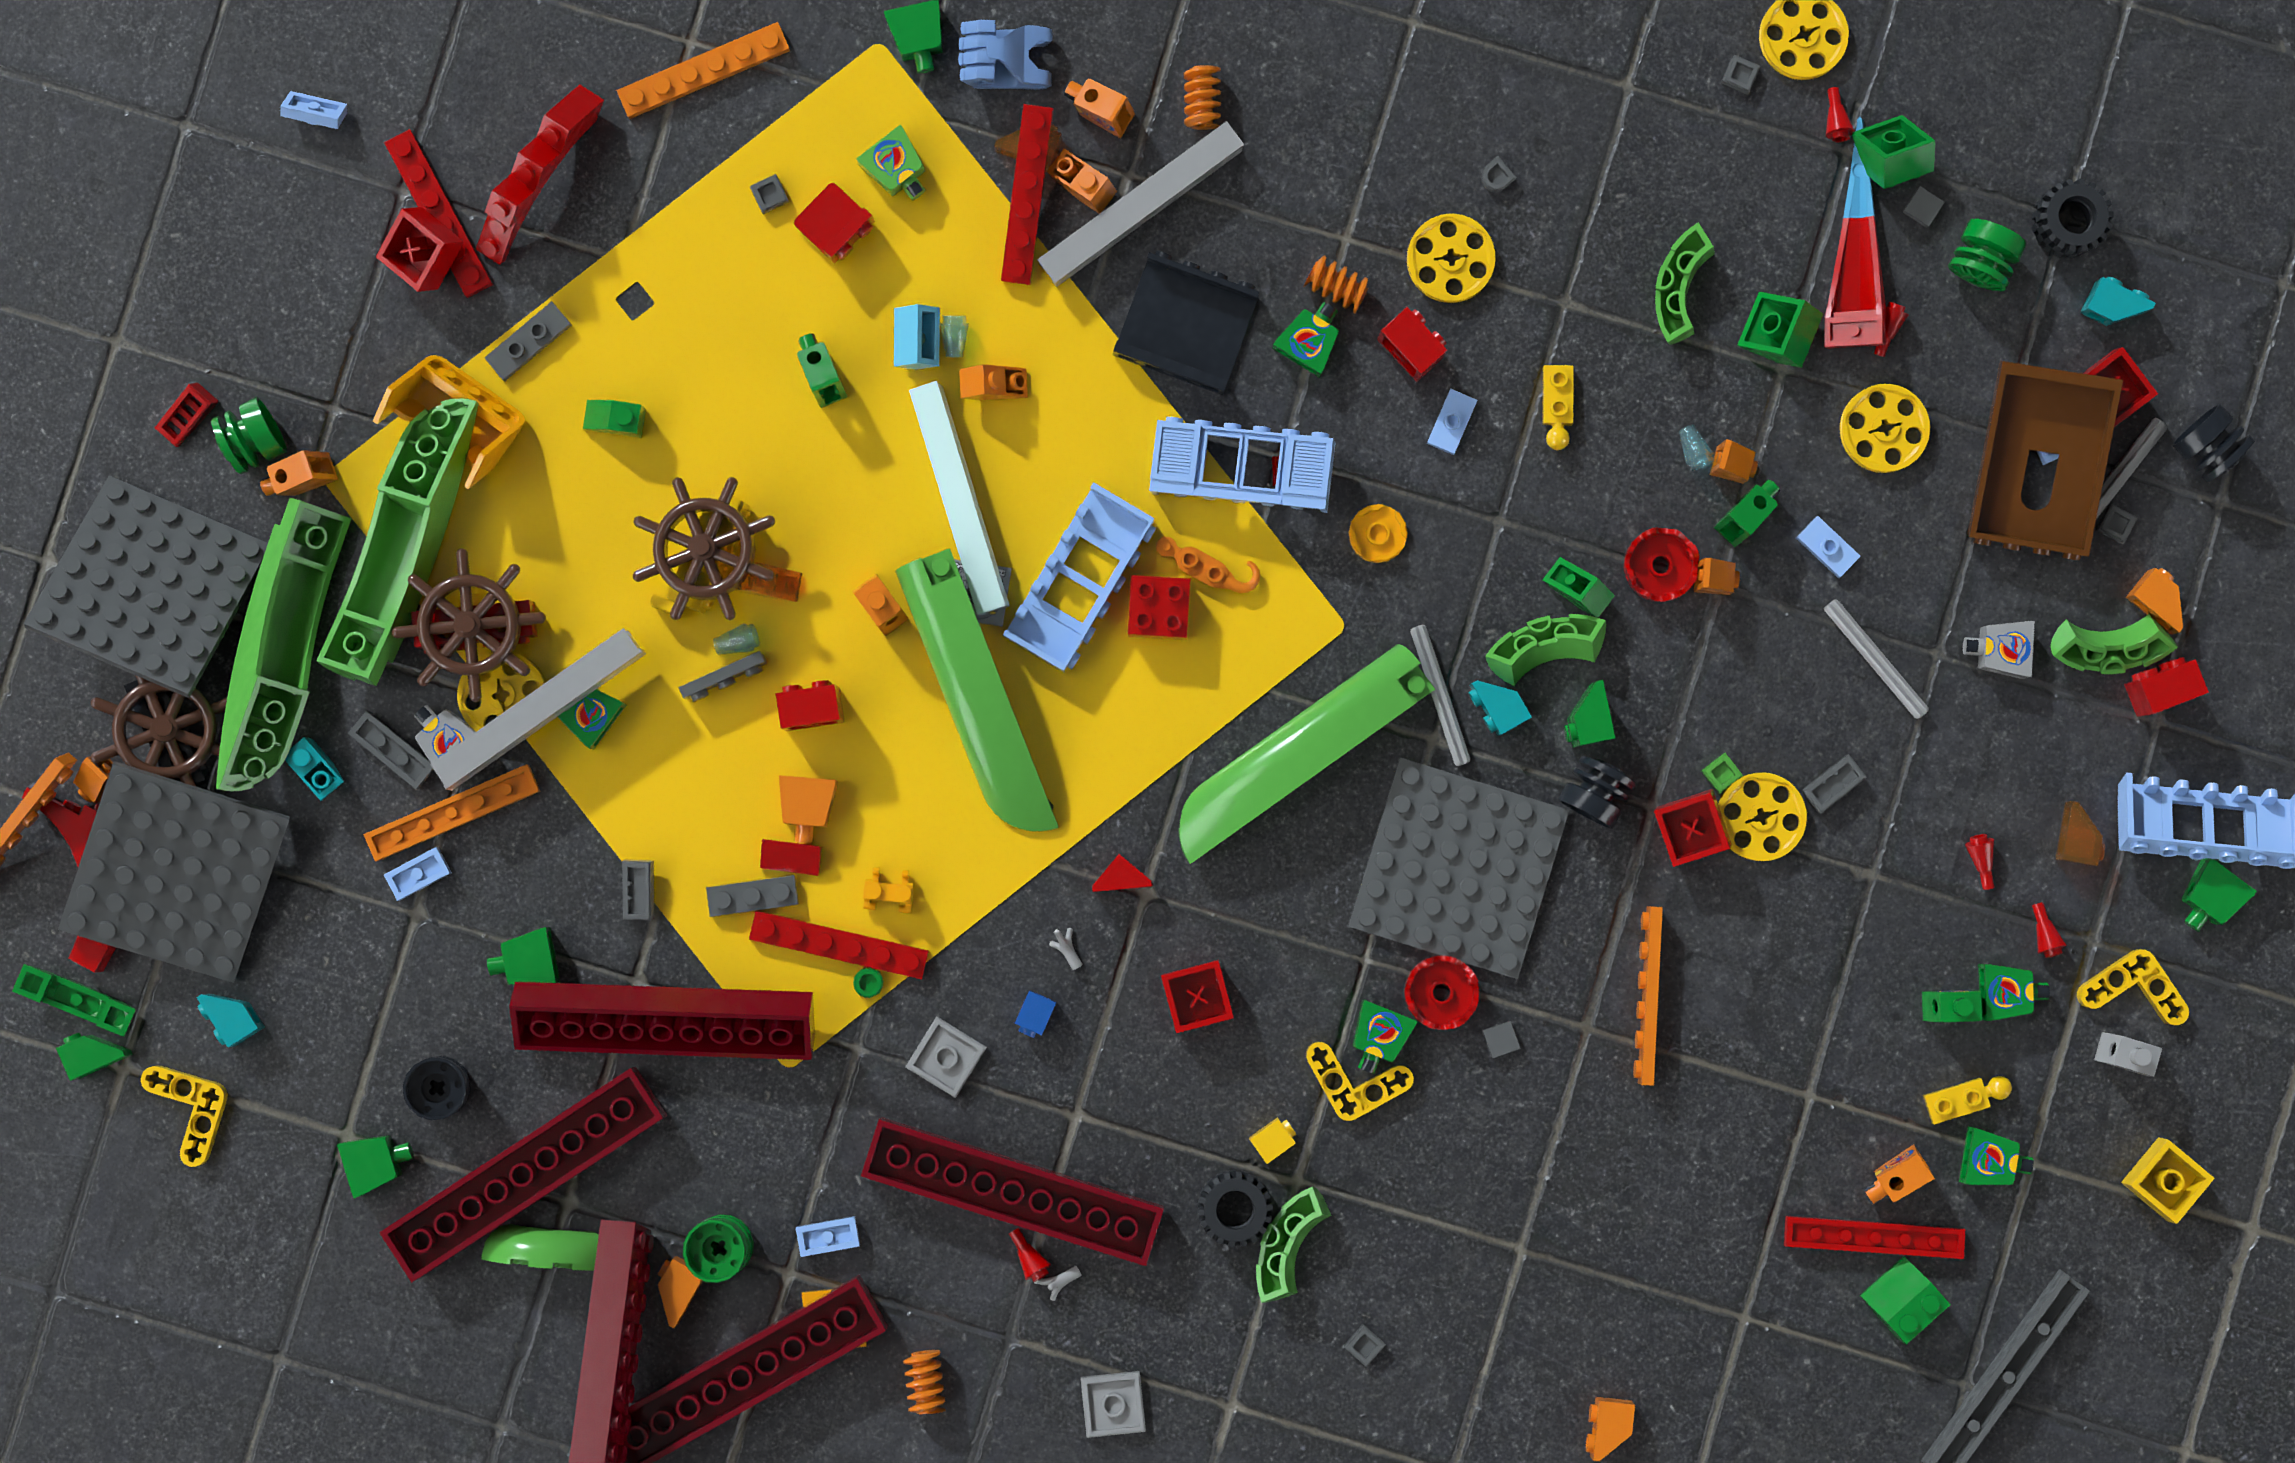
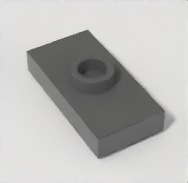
M1847 754L1802 789L1801 792L1816 811L1821 814L1866 779L1867 776L1852 757Z
M623 860V920L651 921L654 919V860Z

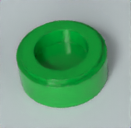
M865 968L855 975L853 985L855 991L860 996L870 998L881 992L884 981L879 971L873 968Z

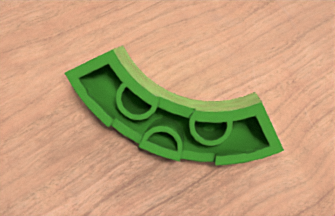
M1699 222L1689 228L1673 244L1663 265H1661L1655 288L1656 314L1662 334L1670 345L1695 334L1687 315L1688 289L1697 270L1704 262L1715 255L1714 246Z
M1569 614V617L1553 619L1550 616L1534 619L1527 622V626L1514 633L1508 632L1499 639L1486 654V661L1490 669L1499 678L1513 686L1528 671L1548 661L1575 658L1595 662L1604 642L1606 620L1581 614Z
M2150 614L2125 628L2103 632L2077 627L2066 619L2058 627L2051 642L2053 656L2064 664L2080 671H2084V669L2100 671L2101 674L2126 673V669L2142 664L2144 667L2149 666L2178 648L2170 635Z
M1313 1186L1300 1192L1285 1203L1272 1223H1269L1267 1231L1263 1235L1260 1243L1259 1261L1256 1264V1280L1261 1303L1279 1300L1298 1293L1295 1283V1261L1299 1247L1313 1227L1332 1216L1323 1196Z
M506 1224L499 1226L491 1232L484 1244L482 1260L553 1269L554 1263V1267L594 1271L599 1234L594 1231L554 1230Z

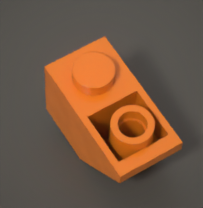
M1066 149L1062 150L1046 171L1075 198L1098 214L1104 210L1117 193L1116 188L1108 177Z
M982 364L959 369L961 399L999 400L1028 398L1026 368Z
M1596 1397L1595 1404H1590L1589 1422H1593L1592 1434H1587L1586 1452H1590V1457L1593 1461H1601L1632 1435L1635 1404L1632 1401Z

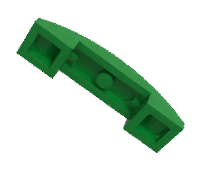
M28 964L23 965L12 992L36 1002L46 1003L93 1022L96 1026L125 1037L137 1010L95 989Z

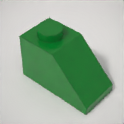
M587 400L583 429L642 438L646 409L641 404L614 400Z
M1559 557L1543 578V581L1577 608L1593 617L1599 618L1615 597L1599 578Z
M80 1032L64 1038V1045L56 1048L70 1081L83 1078L133 1055L131 1049L94 1035L81 1036Z

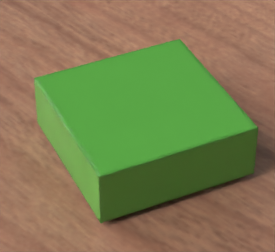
M1726 753L1720 755L1701 770L1718 794H1721L1736 780L1743 777Z

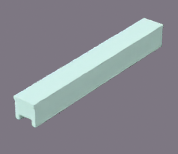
M934 381L910 389L911 399L977 615L1009 607L1010 605L943 386L938 381Z

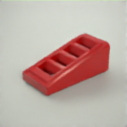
M199 383L188 384L154 428L175 447H179L219 401ZM194 396L198 401H200V402L202 403V405H200V404H199L196 400H194L192 397ZM186 404L196 412L194 415L184 407ZM177 413L183 416L188 421V423L185 424L184 422H182L176 416ZM170 421L181 430L179 434L167 425Z

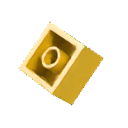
M2158 1137L2121 1183L2166 1221L2177 1224L2215 1178L2170 1140Z

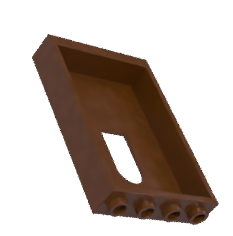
M2000 361L1967 533L1969 537L1974 538L1973 543L1991 546L1992 541L2002 542L2003 548L2021 551V546L2033 547L2032 553L2048 556L2051 555V551L2063 552L2062 558L2079 561L2081 555L2089 557L2123 380ZM2029 450L2059 454L2050 501L2040 510L2027 508L2021 500Z

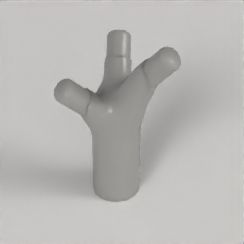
M1067 928L1065 937L1056 929L1054 934L1058 942L1050 941L1049 946L1062 952L1072 970L1081 967L1083 964L1076 954L1072 943L1073 929Z
M1074 1266L1057 1276L1040 1279L1034 1282V1284L1048 1285V1289L1052 1290L1050 1300L1055 1301L1059 1291L1065 1285L1082 1275L1078 1267Z

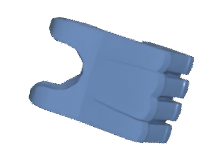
M976 20L961 23V34L965 37L959 39V50L965 53H959L958 57L959 65L964 67L960 70V81L976 89L1040 90L1052 86V74L1047 70L1038 69L1029 59V50L1031 48L1045 47L1053 40L1052 29L1025 25L1017 29L996 30L995 20Z

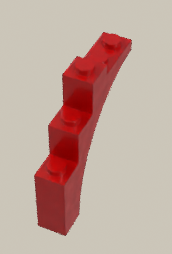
M579 84L544 115L536 138L518 152L511 174L491 192L485 209V213L488 215L476 246L477 251L499 265L506 260L512 243L537 196L569 150L597 121L604 99Z
M30 787L26 788L23 796L21 797L22 799H24V797L31 790ZM53 798L46 806L42 805L39 810L58 828L70 846L76 864L79 867L100 803H96L95 806L84 805L80 812L82 807L67 799L61 802ZM78 936L68 959L94 973L103 972L116 947Z

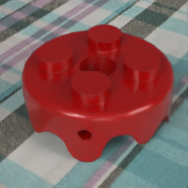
M1651 528L1640 534L1628 547L1624 557L1625 577L1630 587L1645 599L1654 602L1674 600L1685 594L1695 583L1698 576L1699 551L1682 532L1676 529ZM1662 557L1667 560L1668 570L1665 573H1657L1653 569L1655 558Z
M1444 955L1432 956L1424 959L1411 970L1404 988L1405 1001L1413 1017L1421 1024L1438 1030L1454 1029L1463 1025L1478 1006V979L1475 973L1461 960ZM1438 984H1445L1450 990L1449 997L1444 1001H1438L1433 996V989Z

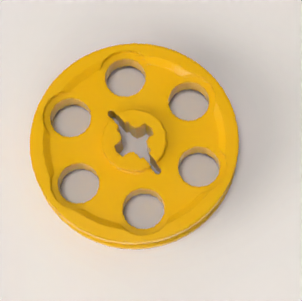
M1777 0L1764 15L1759 30L1761 51L1769 65L1783 76L1797 80L1814 79L1829 72L1844 55L1849 38L1846 18L1833 0ZM1786 2H1793L1798 6V14L1796 16L1789 17L1784 13L1783 5ZM1816 4L1824 5L1827 9L1826 18H1816L1812 13V7ZM1770 26H1778L1782 30L1783 35L1780 40L1774 41L1768 37L1767 29ZM1801 28L1804 32H1810L1818 28L1807 38L1808 42L1804 38L1794 40L1800 33ZM1828 30L1837 31L1841 38L1840 43L1837 45L1829 44L1825 39L1826 32ZM1783 52H1790L1795 56V64L1793 66L1787 67L1781 63L1780 55ZM1812 54H1819L1824 58L1825 63L1822 68L1815 69L1810 65L1809 57Z
M1443 214L1426 221L1413 235L1407 251V268L1415 286L1427 297L1444 303L1462 302L1477 295L1488 283L1495 266V249L1488 232L1477 221L1460 214ZM1447 221L1455 225L1456 233L1454 236L1445 237L1441 234L1440 225L1443 222ZM1476 233L1482 237L1483 245L1480 248L1472 249L1467 245L1466 239L1470 234ZM1428 239L1432 243V251L1428 254L1419 253L1416 249L1418 240ZM1448 251H1452L1454 256L1463 257L1456 260L1454 266H1450L1448 261L1434 260L1446 257ZM1476 262L1483 264L1486 268V274L1482 278H1474L1469 271L1471 264ZM1431 268L1435 272V280L1431 283L1422 282L1419 278L1421 269ZM1454 279L1461 283L1462 291L1460 294L1451 295L1447 292L1446 283L1449 280Z
M1893 384L1874 385L1856 394L1846 405L1840 420V438L1849 457L1859 466L1878 473L1895 472L1912 464L1923 453L1930 435L1929 416L1923 403L1908 389ZM1873 392L1883 395L1885 403L1881 408L1871 406L1869 397ZM1905 399L1912 403L1913 411L1910 415L1904 416L1899 413L1897 407L1901 400ZM1852 413H1859L1863 416L1864 425L1862 428L1854 429L1850 426L1849 417ZM1882 421L1886 425L1901 424L1888 431V436H1885L1884 432L1879 431L1869 433V431L1876 430L1881 426ZM1909 428H1916L1920 432L1921 439L1917 444H1911L1906 440L1905 434ZM1860 441L1870 443L1872 453L1869 457H1861L1857 453L1856 448ZM1893 448L1899 452L1900 461L1898 464L1891 465L1886 461L1885 453L1888 449Z
M493 652L478 657V662L488 658ZM513 652L514 655L529 666L530 673L527 676H522L519 673L509 676L504 671L505 663L491 671L490 678L485 682H480L482 703L475 710L469 709L466 705V699L469 696L468 676H461L457 690L458 706L464 720L473 730L478 731L484 727L489 716H499L505 712V708L508 710L525 698L524 685L527 682L535 681L539 687L546 683L541 671L532 661ZM501 686L504 691L510 692V696L505 698L504 704L501 700L495 698V695L500 693L499 688Z
M1771 773L1745 775L1731 784L1723 792L1718 805L1732 843L1730 849L1743 858L1753 861L1778 859L1793 850L1804 834L1807 812L1803 798L1795 786L1778 775ZM1750 780L1755 781L1759 785V793L1754 798L1746 796L1743 791L1744 784ZM1777 786H1783L1788 790V799L1784 803H1778L1773 799L1772 793ZM1729 803H1735L1740 808V815L1735 820L1728 819L1724 814V809ZM1759 808L1762 812L1768 813L1777 810V813L1769 815L1765 819V825H1762L1760 821L1745 823V821L1753 819L1754 816L1758 815L1757 810ZM1787 814H1793L1798 818V826L1793 831L1786 830L1783 826L1782 820ZM1739 831H1745L1750 835V843L1745 848H1740L1735 844L1734 837ZM1769 836H1773L1779 841L1780 846L1775 853H1768L1764 849V840Z

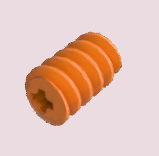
M1200 65L1184 72V79L1189 81L1184 84V90L1188 92L1184 96V102L1189 104L1184 108V113L1189 116L1184 119L1185 126L1197 130L1215 129L1220 126L1213 123V120L1221 118V114L1213 112V108L1221 106V102L1215 101L1212 98L1221 94L1220 90L1212 88V85L1221 82L1219 78L1212 77L1213 73L1220 72V67Z
M1322 256L1316 261L1303 287L1312 282L1311 290L1314 293L1323 287V298H1326L1332 292L1333 303H1337L1341 298H1344L1343 308L1346 309L1353 303V313L1356 314L1369 289L1367 288L1368 278L1365 277L1358 283L1357 272L1346 277L1347 267L1344 266L1337 272V262L1333 261L1327 267L1325 266L1326 256Z
M940 1350L913 1352L911 1357L903 1360L904 1364L912 1365L913 1367L905 1372V1376L914 1377L913 1381L906 1384L907 1388L915 1389V1393L907 1396L908 1400L916 1401V1405L908 1408L909 1412L934 1414L946 1411L945 1408L938 1407L945 1402V1397L936 1395L944 1390V1385L935 1383L943 1378V1374L934 1371L941 1367L942 1364L941 1361L932 1359L940 1355Z

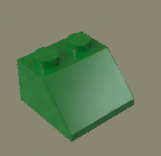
M1903 115L1852 132L1853 141L1867 175L1883 189L1894 187L1899 183L1919 178L1924 174L1934 171L1935 140Z
M1759 292L1737 346L1777 363L1802 368L1823 313L1805 300Z
M1603 680L1596 681L1588 686L1567 718L1568 725H1564V732L1567 742H1572L1573 748L1615 738Z
M1904 1256L1859 1295L1897 1339L1906 1345L1951 1305L1937 1288Z

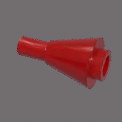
M1832 87L1827 90L1830 107L1828 109L1826 138L1839 143L1849 140L1852 132H1855L1844 106L1841 104L1839 88Z
M1892 302L1888 303L1886 307L1887 317H1885L1886 345L1876 346L1873 354L1885 357L1890 341L1893 340L1909 314L1904 313L1906 307Z
M1987 834L1974 835L1970 837V842H1967L1965 847L1977 871L1980 873L1982 889H1993L1994 882L1991 870L1993 867L1994 839L1988 838Z
M2044 903L2032 905L2037 921L2038 954H2044L2045 958L2062 954L2061 948L2067 945L2052 921L2049 920Z
M1019 1228L1010 1232L1009 1236L1018 1249L1017 1252L1025 1280L1032 1278L1033 1282H1036L1048 1275L1047 1268L1051 1264L1031 1244L1027 1243Z

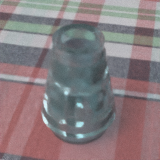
M943 316V323H940L946 357H963L969 323H966V316Z
M1695 425L1687 426L1678 432L1686 465L1690 466L1692 471L1705 468L1714 462L1712 458L1713 451Z
M743 623L713 639L718 655L750 652L760 645L759 636L753 624L746 625Z

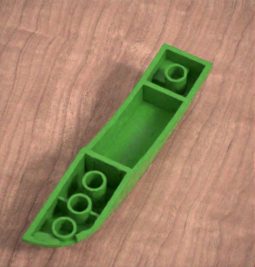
M460 398L441 401V405L430 410L424 409L404 430L377 487L379 493L372 520L352 581L316 660L328 670L353 681L357 679L377 686L387 662L393 663L404 638H394L392 636V629L411 624V612H416L422 594L408 583V577L416 574L426 583L428 582L452 513L479 403L475 400Z
M289 498L281 524H275L251 594L235 656L222 727L216 789L243 791L253 788V785L274 775L289 753L310 693L307 691L317 629L331 576L351 521L349 517L301 500Z
M950 548L901 566L895 570L987 804L1003 821L1019 829L1047 831L1059 828Z
M1395 645L1199 785L1188 797L1181 811L1179 839L1182 851L1189 864L1434 691L1435 688L1418 665L1421 663L1414 654L1403 645Z

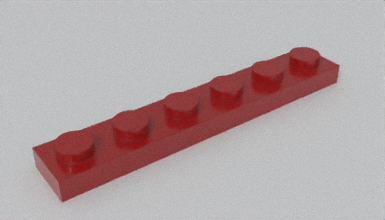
M1023 104L1001 281L1031 285L1054 108Z
M408 129L384 142L417 206L423 207L464 241L450 268L465 297L469 298L492 286L493 283L413 132Z
M755 911L749 940L917 979H923L929 950L761 911Z
M1786 1216L1784 1246L1964 1259L1966 1229Z

